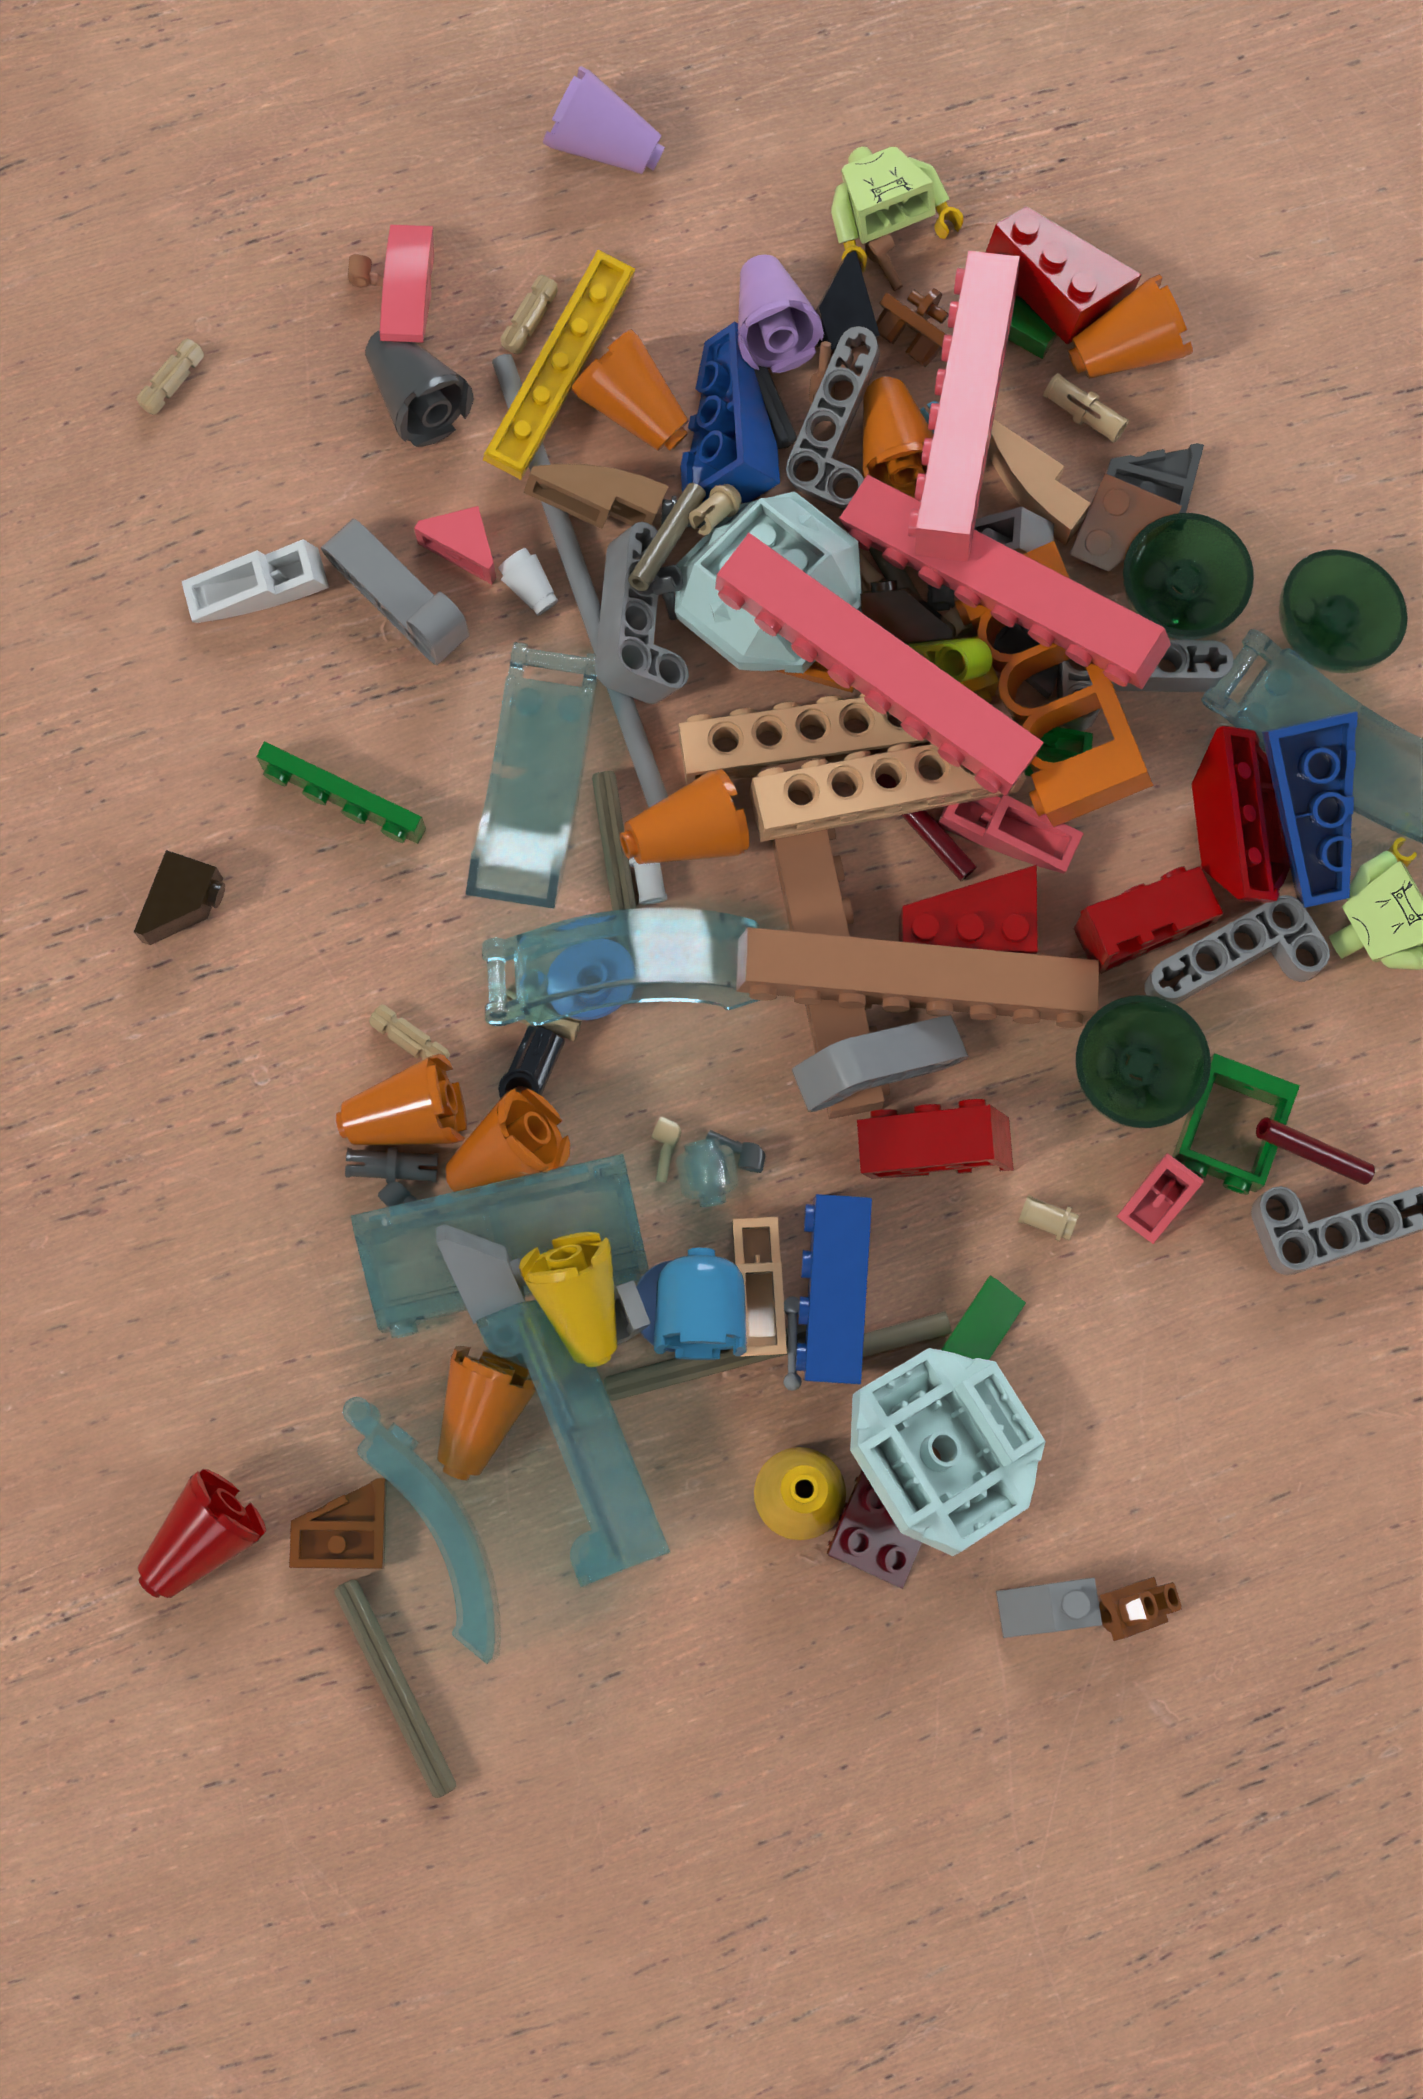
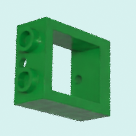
M1214 1053L1205 1064L1172 1157L1200 1178H1206L1207 1174L1224 1180L1223 1186L1228 1190L1248 1195L1250 1191L1257 1192L1265 1186L1278 1147L1262 1140L1251 1173L1190 1150L1213 1084L1215 1083L1273 1105L1274 1108L1270 1118L1284 1125L1287 1124L1300 1085Z

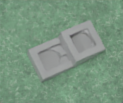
M634 1280L619 1285L614 1290L617 1345L631 1339L651 1324Z

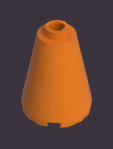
M1160 274L1149 278L1072 339L1074 348L1067 352L1077 374L1085 372L1086 376L1090 379L1184 358L1193 353L1191 341L1184 345L1182 343L1180 334L1187 331V328L1168 285L1159 289L1162 282Z
M630 329L607 347L609 351L599 360L596 358L572 385V391L578 398L655 450L659 451L665 446L671 451L688 435L684 426L689 420L639 335Z
M887 376L877 378L867 387L863 396L862 477L865 479L868 474L915 498L918 473L926 474L928 466L922 465L925 438L933 439L934 433L932 430H928L926 419L905 384L899 379Z
M722 769L709 771L626 821L625 832L620 833V842L628 859L634 857L638 864L731 857L745 853L744 851L749 848L747 820L744 809L736 810L731 796L738 795L728 774Z
M443 1054L432 1055L343 1101L341 1112L336 1113V1124L341 1137L348 1138L353 1145L454 1144L464 1141L465 1137L458 1132L467 1130L466 1109L459 1082L450 1083L445 1072L453 1070L450 1061Z
M513 1089L504 1094L447 1162L446 1179L449 1187L455 1193L472 1199L555 1172L564 1166L570 1157V1140L568 1135L564 1138L561 1137L557 1125L562 1122V1119L558 1112L544 1097L533 1090L525 1089L522 1092H516V1089Z
M456 1346L450 1360L437 1460L444 1465L442 1470L444 1473L467 1481L470 1475L479 1476L538 1389L541 1378L536 1375L527 1379L530 1372L528 1368L504 1357L483 1351L479 1359L468 1356L471 1347Z

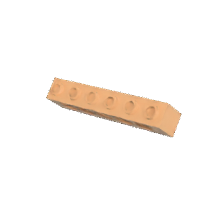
M863 694L859 695L860 698L842 700L841 696H827L818 699L816 704L799 706L797 702H784L775 705L773 710L756 712L753 708H742L732 711L730 716L712 718L709 714H699L689 717L684 723H679V741L686 785L707 772L722 769L731 780L756 777L760 773V768L808 759H825L829 764L845 761L844 758L847 755L859 751H869L871 755L887 753L890 747L901 743H913L914 747L931 743L925 738L922 741L917 740L906 733L902 727L892 725L887 718L891 714L889 712L881 714L872 709L865 702V695ZM851 719H858L864 722L867 729L862 733H852L845 728L844 723ZM808 725H815L823 731L824 735L819 739L811 740L802 735L801 729ZM771 731L776 733L781 740L773 746H766L760 743L757 737L763 732ZM727 737L733 739L737 747L730 752H722L714 746V743L720 738Z
M901 743L890 747L887 753L871 755L869 751H859L847 755L844 758L845 761L829 764L825 759H817L804 763L801 769L784 772V769L780 767L766 769L758 773V777L752 779L749 789L760 842L1004 794L999 791L992 793L984 789L975 780L976 774L966 769L962 764L960 767H956L945 761L938 754L939 748L932 743L914 747L913 743ZM928 765L935 768L940 778L936 780L924 778L919 772V767ZM1025 772L1008 794L1019 792L1026 780ZM878 774H888L895 779L897 786L894 788H884L877 783L875 776ZM845 782L851 786L854 794L848 797L839 796L832 789V784ZM793 790H801L809 796L811 802L806 805H797L790 800L788 793Z

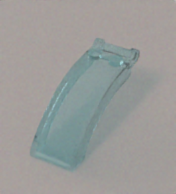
M1250 629L1242 640L1244 646L1234 659L1231 670L1225 677L1219 680L1215 687L1208 688L1201 698L1202 703L1211 711L1223 716L1234 727L1255 730L1260 740L1259 746L1264 752H1266L1262 731L1341 713L1358 711L1355 734L1356 764L1353 779L1354 812L1394 832L1423 843V739L1393 724L1355 700L1293 649H1281L1264 633ZM1261 656L1267 663L1237 704L1229 696L1256 658Z
M514 642L509 674L505 681L491 774L476 842L471 853L465 895L555 909L568 857L588 748L598 682L595 672L596 654L588 653L587 657L530 649L527 643ZM525 666L583 674L582 687L523 678Z
M636 908L579 916L552 923L507 939L489 938L482 943V958L487 962L489 1003L485 1005V1021L492 1026H505L525 1019L531 1025L540 1026L582 1012L630 1003L657 1001L695 1002L717 1005L725 1010H732L761 1001L751 999L749 993L736 992L738 939L748 927L760 928L759 924L755 920L746 917L708 910ZM514 959L516 999L507 1002L505 962Z
M361 1397L350 1398L343 1407L344 1418L365 1436L358 1446V1455L395 1486L411 1503L429 1528L441 1551L451 1579L456 1604L457 1620L452 1635L486 1664L493 1663L500 1654L501 1645L498 1595L485 1547L470 1515L444 1478L414 1450L419 1444L415 1438L394 1422L389 1428L384 1426L380 1422L381 1414L379 1409Z

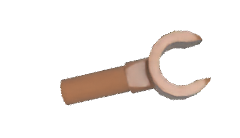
M890 234L867 242L865 253L873 262H878L893 291H896L903 287L890 258L887 256V253L895 247L893 238Z
M353 254L349 257L348 280L352 286L362 288L371 284L383 287L384 276L371 272L372 261L369 257L360 254Z
M827 341L821 342L819 367L817 373H814L810 379L809 400L811 403L830 363L831 343ZM835 384L830 392L833 399L835 398Z

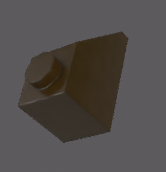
M897 580L870 583L871 591H865L860 594L862 613L904 643L953 639L956 636V629L952 623L909 587L897 588Z
M166 850L134 929V933L140 941L152 945L208 919L212 907L218 908L225 892V883L222 882L223 877L217 867Z

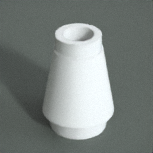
M526 548L511 555L498 567L503 575L501 581L533 609L537 616L543 614L558 602L537 555H531Z

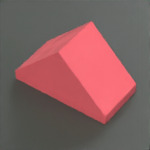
M478 506L417 522L414 530L420 546L492 585L496 579L494 562Z
M1167 1153L1156 1163L1117 1215V1218L1154 1244L1200 1188L1204 1180Z

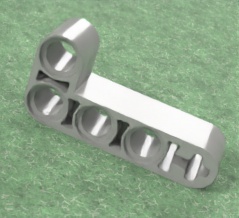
M860 326L848 329L841 336L786 465L787 476L797 490L845 510L852 497L843 499L836 496L835 487L837 483L843 478H853L858 482L859 488L864 478L857 469L836 459L880 357L879 345L873 332ZM864 341L869 353L868 355L861 353L858 356L854 366L857 373L861 375L857 376L850 370L854 359L850 347L851 345L858 347ZM844 380L853 384V393L846 400L839 401L831 397V388L838 381ZM822 421H830L836 425L835 434L828 441H818L813 437L814 428ZM805 461H813L818 464L819 468L816 477L808 482L798 480L796 478L798 466Z
M356 519L348 522L321 547L324 555L332 565L433 664L438 665L469 637L466 619L459 608L442 592L433 595Z
M638 522L614 539L607 548L595 672L600 682L607 688L645 703L655 704L683 687L687 683L689 674L685 661L679 655L654 645L658 595L653 592L652 586L655 579L659 577L656 575L646 591L636 590L628 581L632 571L658 532L649 523Z
M1170 640L1171 645L1162 659L1172 662L1176 667L1175 672H1164L1157 666L1143 689L1130 683L1126 687H1122L1114 682L1112 684L1115 691L1211 692L1218 689L1225 681L1233 666V654L1227 645L1219 641ZM1069 660L1059 664L1057 700L1093 685L1087 671L1075 670L1070 665ZM1204 661L1210 662L1211 669L1216 670V672L1210 671L1209 664L1204 663ZM1100 709L1062 725L1067 729L1085 731L1092 726Z
M1282 895L1278 897L1277 901L1261 905L1161 961L1148 976L1144 991L1152 1004L1168 1008L1182 1002L1269 952L1273 954L1288 978L1298 982H1305L1311 980L1326 966L1330 958V950L1306 908L1303 907V904L1297 898ZM1272 912L1285 913L1290 918L1291 928L1286 929L1277 926L1273 921ZM1240 932L1249 935L1254 944L1253 949L1244 950L1240 948L1234 940V934ZM1305 949L1313 955L1314 966L1302 965L1296 958V950ZM1207 954L1211 956L1215 961L1216 970L1205 971L1201 969L1196 962V955ZM1183 970L1185 977L1181 978L1173 989L1170 986L1165 988L1160 986L1159 983L1162 979L1169 981L1178 976Z
M950 1015L841 1040L792 1068V1072L808 1112H815L830 1107L857 1091L941 1071L964 1061L969 1056L954 1020Z
M1423 1186L1415 1187L1312 1223H1308L1296 1193L1286 1187H1273L1255 1200L1252 1205L1251 1215L1272 1269L1279 1274L1294 1275L1423 1231V1214L1417 1213L1402 1220L1400 1213L1413 1205H1423ZM1268 1199H1275L1283 1204L1285 1208V1218L1283 1220H1274L1269 1216L1266 1210ZM1370 1213L1380 1215L1385 1221L1386 1228L1383 1235L1376 1234L1369 1228L1367 1219ZM1327 1227L1336 1228L1341 1232L1344 1240L1341 1249L1332 1248L1326 1242L1325 1231ZM1284 1242H1293L1300 1248L1302 1256L1298 1264L1290 1263L1285 1259L1282 1252Z

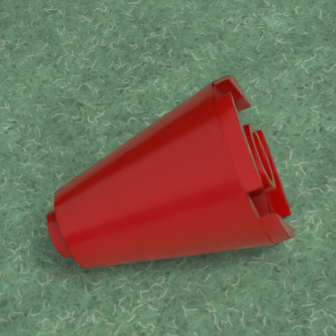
M202 1469L190 1477L140 1561L138 1571L141 1576L138 1580L142 1588L151 1596L156 1598L160 1596L172 1598L258 1542L265 1534V1523L258 1510L251 1502L244 1508L235 1498L240 1490L221 1475L209 1469Z

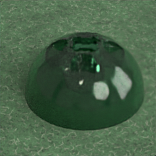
M1195 513L1171 514L1148 524L1132 541L1123 565L1124 592L1133 612L1164 627L1168 638L1175 640L1203 639L1227 628L1245 609L1252 594L1254 583L1251 557L1238 535L1222 522ZM1172 587H1174L1178 592L1182 593V595L1177 593Z
M1322 550L1303 558L1294 566L1285 580L1279 600L1280 624L1291 648L1305 662L1331 673H1356L1380 664L1399 647L1407 629V607L1403 594L1395 580L1373 560L1347 550Z
M1135 995L1112 1001L1091 1017L1078 1040L1075 1053V1069L1083 1094L1101 1115L1122 1126L1136 1129H1151L1173 1123L1195 1107L1204 1094L1209 1081L1211 1057L1204 1033L1197 1022L1185 1010L1159 997ZM1131 1074L1137 1078H1141L1142 1081L1134 1079L1129 1075Z

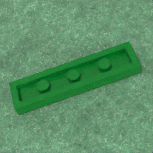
M265 741L256 755L258 762L264 770L263 775L272 782L284 787L290 782L302 788V794L320 805H326L327 801L342 807V814L360 824H365L369 820L381 826L380 831L397 842L404 843L406 839H409L418 844L426 830L421 816Z

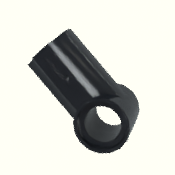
M528 1025L508 1072L504 1074L499 1082L500 1099L504 1094L518 1086H525L542 1095L565 1043L564 1039L540 1026Z

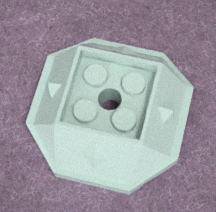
M794 491L740 504L739 512L736 515L723 519L713 528L711 533L705 535L676 564L680 568L683 577L682 589L675 592V613L677 619L739 670H785L788 673H804L816 661L808 662L802 659L792 650L791 642L779 634L771 636L764 632L755 623L754 619L756 617L743 608L735 610L729 607L718 596L719 591L715 589L717 573L748 533L862 613L860 598L862 593L861 565L858 540Z
M928 1348L853 1394L850 1451L902 1534L954 1556L1029 1508L1036 1481L1037 1465L1042 1458L1046 1441L995 1361L981 1358L971 1359L956 1353ZM932 1446L940 1453L941 1460L935 1456Z

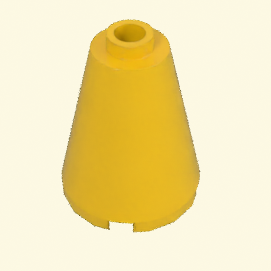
M581 1232L551 1240L553 1249L540 1254L538 1247L534 1248L521 1259L519 1265L521 1276L572 1359L576 1363L585 1364L587 1367H597L607 1363L618 1347L612 1250L609 1239L605 1237L601 1241L599 1233Z
M794 1447L778 1452L763 1465L755 1481L754 1501L761 1519L773 1532L787 1539L808 1540L824 1534L838 1521L846 1501V1487L840 1470L829 1457L811 1448ZM801 1480L809 1483L813 1489V1493L809 1498H800L795 1492V1486Z

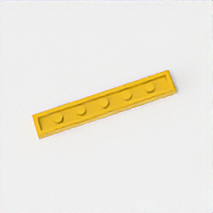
M597 250L484 452L483 461L522 480L570 393L572 385L577 380L634 277L635 268Z

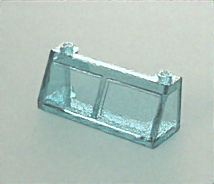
M623 1154L351 1215L353 1231L377 1327L382 1333L390 1332L391 1338H401L418 1333L417 1325L424 1323L425 1320L468 1311L436 1242V1227L444 1224L505 1246L511 1260L517 1258L521 1260L536 1247H538L540 1254L553 1249L551 1240L561 1236L581 1232H596L600 1234L601 1241L605 1237L609 1239L612 1250L615 1287L632 1280L636 1284L641 1279L640 1274H645L649 1270ZM525 1285V1297L533 1296L528 1286Z
M536 1300L520 1302L476 1320L483 1341L493 1354L500 1357L516 1356L521 1365L526 1363L592 1529L580 1535L573 1543L570 1551L571 1564L580 1587H589L670 1553L597 1368L587 1367L585 1364L576 1363L572 1359Z

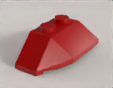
M1221 726L1216 729L1191 783L1201 867L1238 900L1265 903L1275 902L1279 897V890L1283 886L1289 872L1290 864L1267 755L1259 746L1260 740L1255 730Z

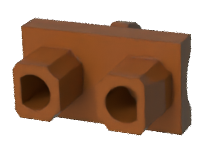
M933 288L926 296H923L914 289L909 294L907 301L917 307L916 312L887 292L879 302L883 307V311L876 322L880 336L894 344L906 326L914 330L918 334L905 352L924 367L937 356L943 346L945 333L927 321L932 317L940 324H943L949 313L938 306L942 293Z
M1155 1577L1099 1595L1101 1599L1099 1608L1102 1626L1111 1632L1113 1641L1125 1639L1169 1622L1166 1614L1182 1610L1175 1584L1171 1582L1157 1586Z

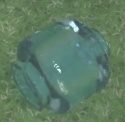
M719 1138L704 1139L685 1144V1151L676 1158L682 1195L689 1199H699L700 1207L715 1206L727 1202L725 1194L733 1192L739 1185L732 1148L721 1145Z

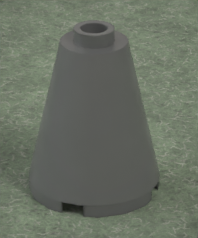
M380 330L370 337L365 349V356L395 429L402 440L405 442L406 440L411 441L416 447H423L435 444L452 434L456 430L452 424L460 414L466 419L474 401L472 388L467 381L415 342L380 341Z

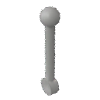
M793 1296L788 1297L784 1301V1312L788 1315V1374L785 1376L783 1383L791 1391L799 1389L802 1383L800 1376L795 1371L797 1315L799 1314L800 1300Z

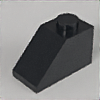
M856 251L848 253L841 261L816 309L824 332L823 339H819L816 347H820L821 342H830L831 355L834 354L843 333L852 327H865L873 332L876 339L880 336ZM862 341L859 346H863L866 344L864 341Z

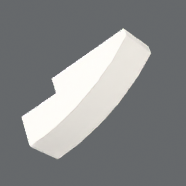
M304 539L266 555L256 550L181 581L191 620L194 623L220 620L260 611L329 588L319 549Z

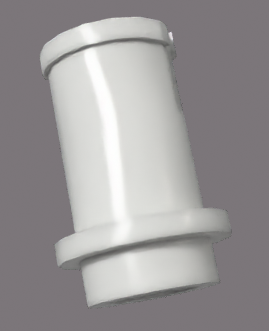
M634 857L629 860V865L634 867L639 904L650 905L666 901L668 898L665 893L660 863L638 864Z

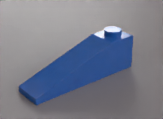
M734 321L704 342L696 390L701 393L698 412L690 416L688 429L694 432L691 450L683 452L681 461L682 492L687 484H698L706 492V497L702 502L710 497V491L716 485H732L740 493L741 503H747L780 484L777 443L754 368L742 358L738 347V323Z

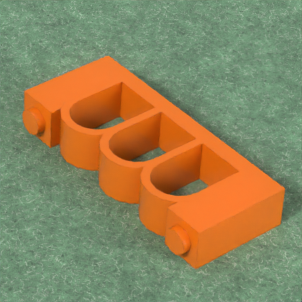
M1054 541L1023 554L1070 579ZM960 600L954 601L964 626L972 623L978 638L986 642L991 649L992 666L1001 673L998 682L1000 698L1017 724L1041 739L1051 729L1102 708L1113 734L1114 740L1064 761L1046 762L1035 756L1029 766L1034 772L1031 774L1036 789L1030 791L1029 796L1038 817L1046 814L1052 826L1055 827L1154 786L1112 681L1103 674L1104 669L1090 663L1086 670L1093 685L1044 706L1036 708L1022 707L1015 702L1017 689L1022 682L1038 672L1069 660L1070 658L1065 654L1066 649L1052 643L1050 647L1039 644L1015 654L1000 653L995 650L994 642L996 635L1006 625L996 620L991 615L992 610L981 604L973 608Z

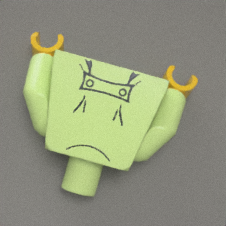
M858 147L850 154L848 158L849 164L844 165L841 170L843 183L836 187L831 207L839 244L843 243L845 249L841 261L848 253L856 251L857 257L862 263L863 272L866 269L867 255L861 247L856 245V239H860L862 244L934 216L936 211L939 217L935 222L934 230L939 238L946 239L949 235V229L944 220L951 221L957 232H959L963 225L964 217L962 212L955 207H949L946 202L950 198L935 168L931 164L907 157L897 147H889L874 154L867 147Z
M1397 838L1387 851L1362 864L1350 884V898H1347V902L1342 906L1351 924L1329 936L1333 947L1341 959L1365 947L1372 961H1381L1388 968L1423 969V896L1407 870V867L1416 858L1417 852H1414L1409 857L1403 856L1398 852V848L1406 841L1405 838Z

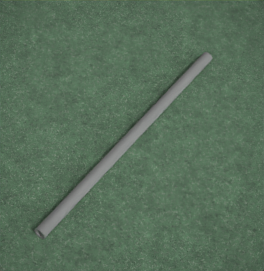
M503 354L494 358L492 364L509 409L522 386V382L512 355ZM543 442L529 465L530 472L533 466L551 465ZM541 501L596 657L601 610L597 594L568 513ZM607 688L647 805L651 807L668 797L634 699Z

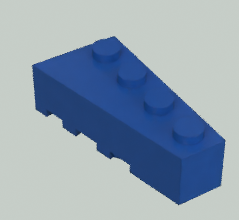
M1358 711L1341 713L1262 731L1296 897L1303 904L1304 908L1350 898L1351 825L1354 811L1353 779L1356 764L1355 734Z
M816 1194L813 1198V1204H806L804 1232H811L810 1250H803L801 1278H809L808 1297L800 1296L798 1324L806 1325L805 1343H797L795 1371H804V1381L861 1384L872 1198Z

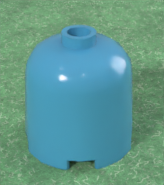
M688 1249L687 1256L674 1259L665 1265L660 1272L657 1281L654 1351L657 1354L665 1353V1348L675 1349V1358L717 1360L720 1359V1350L733 1349V1355L741 1356L747 1352L745 1284L743 1275L734 1263L725 1258L715 1256L714 1249Z

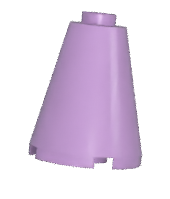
M582 66L578 69L577 77L574 76L552 118L555 124L551 132L547 131L543 140V144L552 149L643 174L646 167L654 170L665 149L664 146L658 144L662 135L596 75Z
M771 255L752 257L743 265L740 272L738 347L742 358L752 368L759 370L758 366L771 367L772 373H782L800 367L815 355V346L819 339H823L824 332L820 316L776 257Z

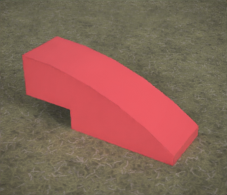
M390 225L383 278L380 341L424 342L431 300V274L434 262L433 226Z
M1003 795L1001 798L996 796L945 806L938 821L942 828L967 840L1033 865L1037 864L1039 867L1063 874L1067 871L1084 834L1064 823L1053 827L1046 814L1038 817L1034 808L1008 795Z

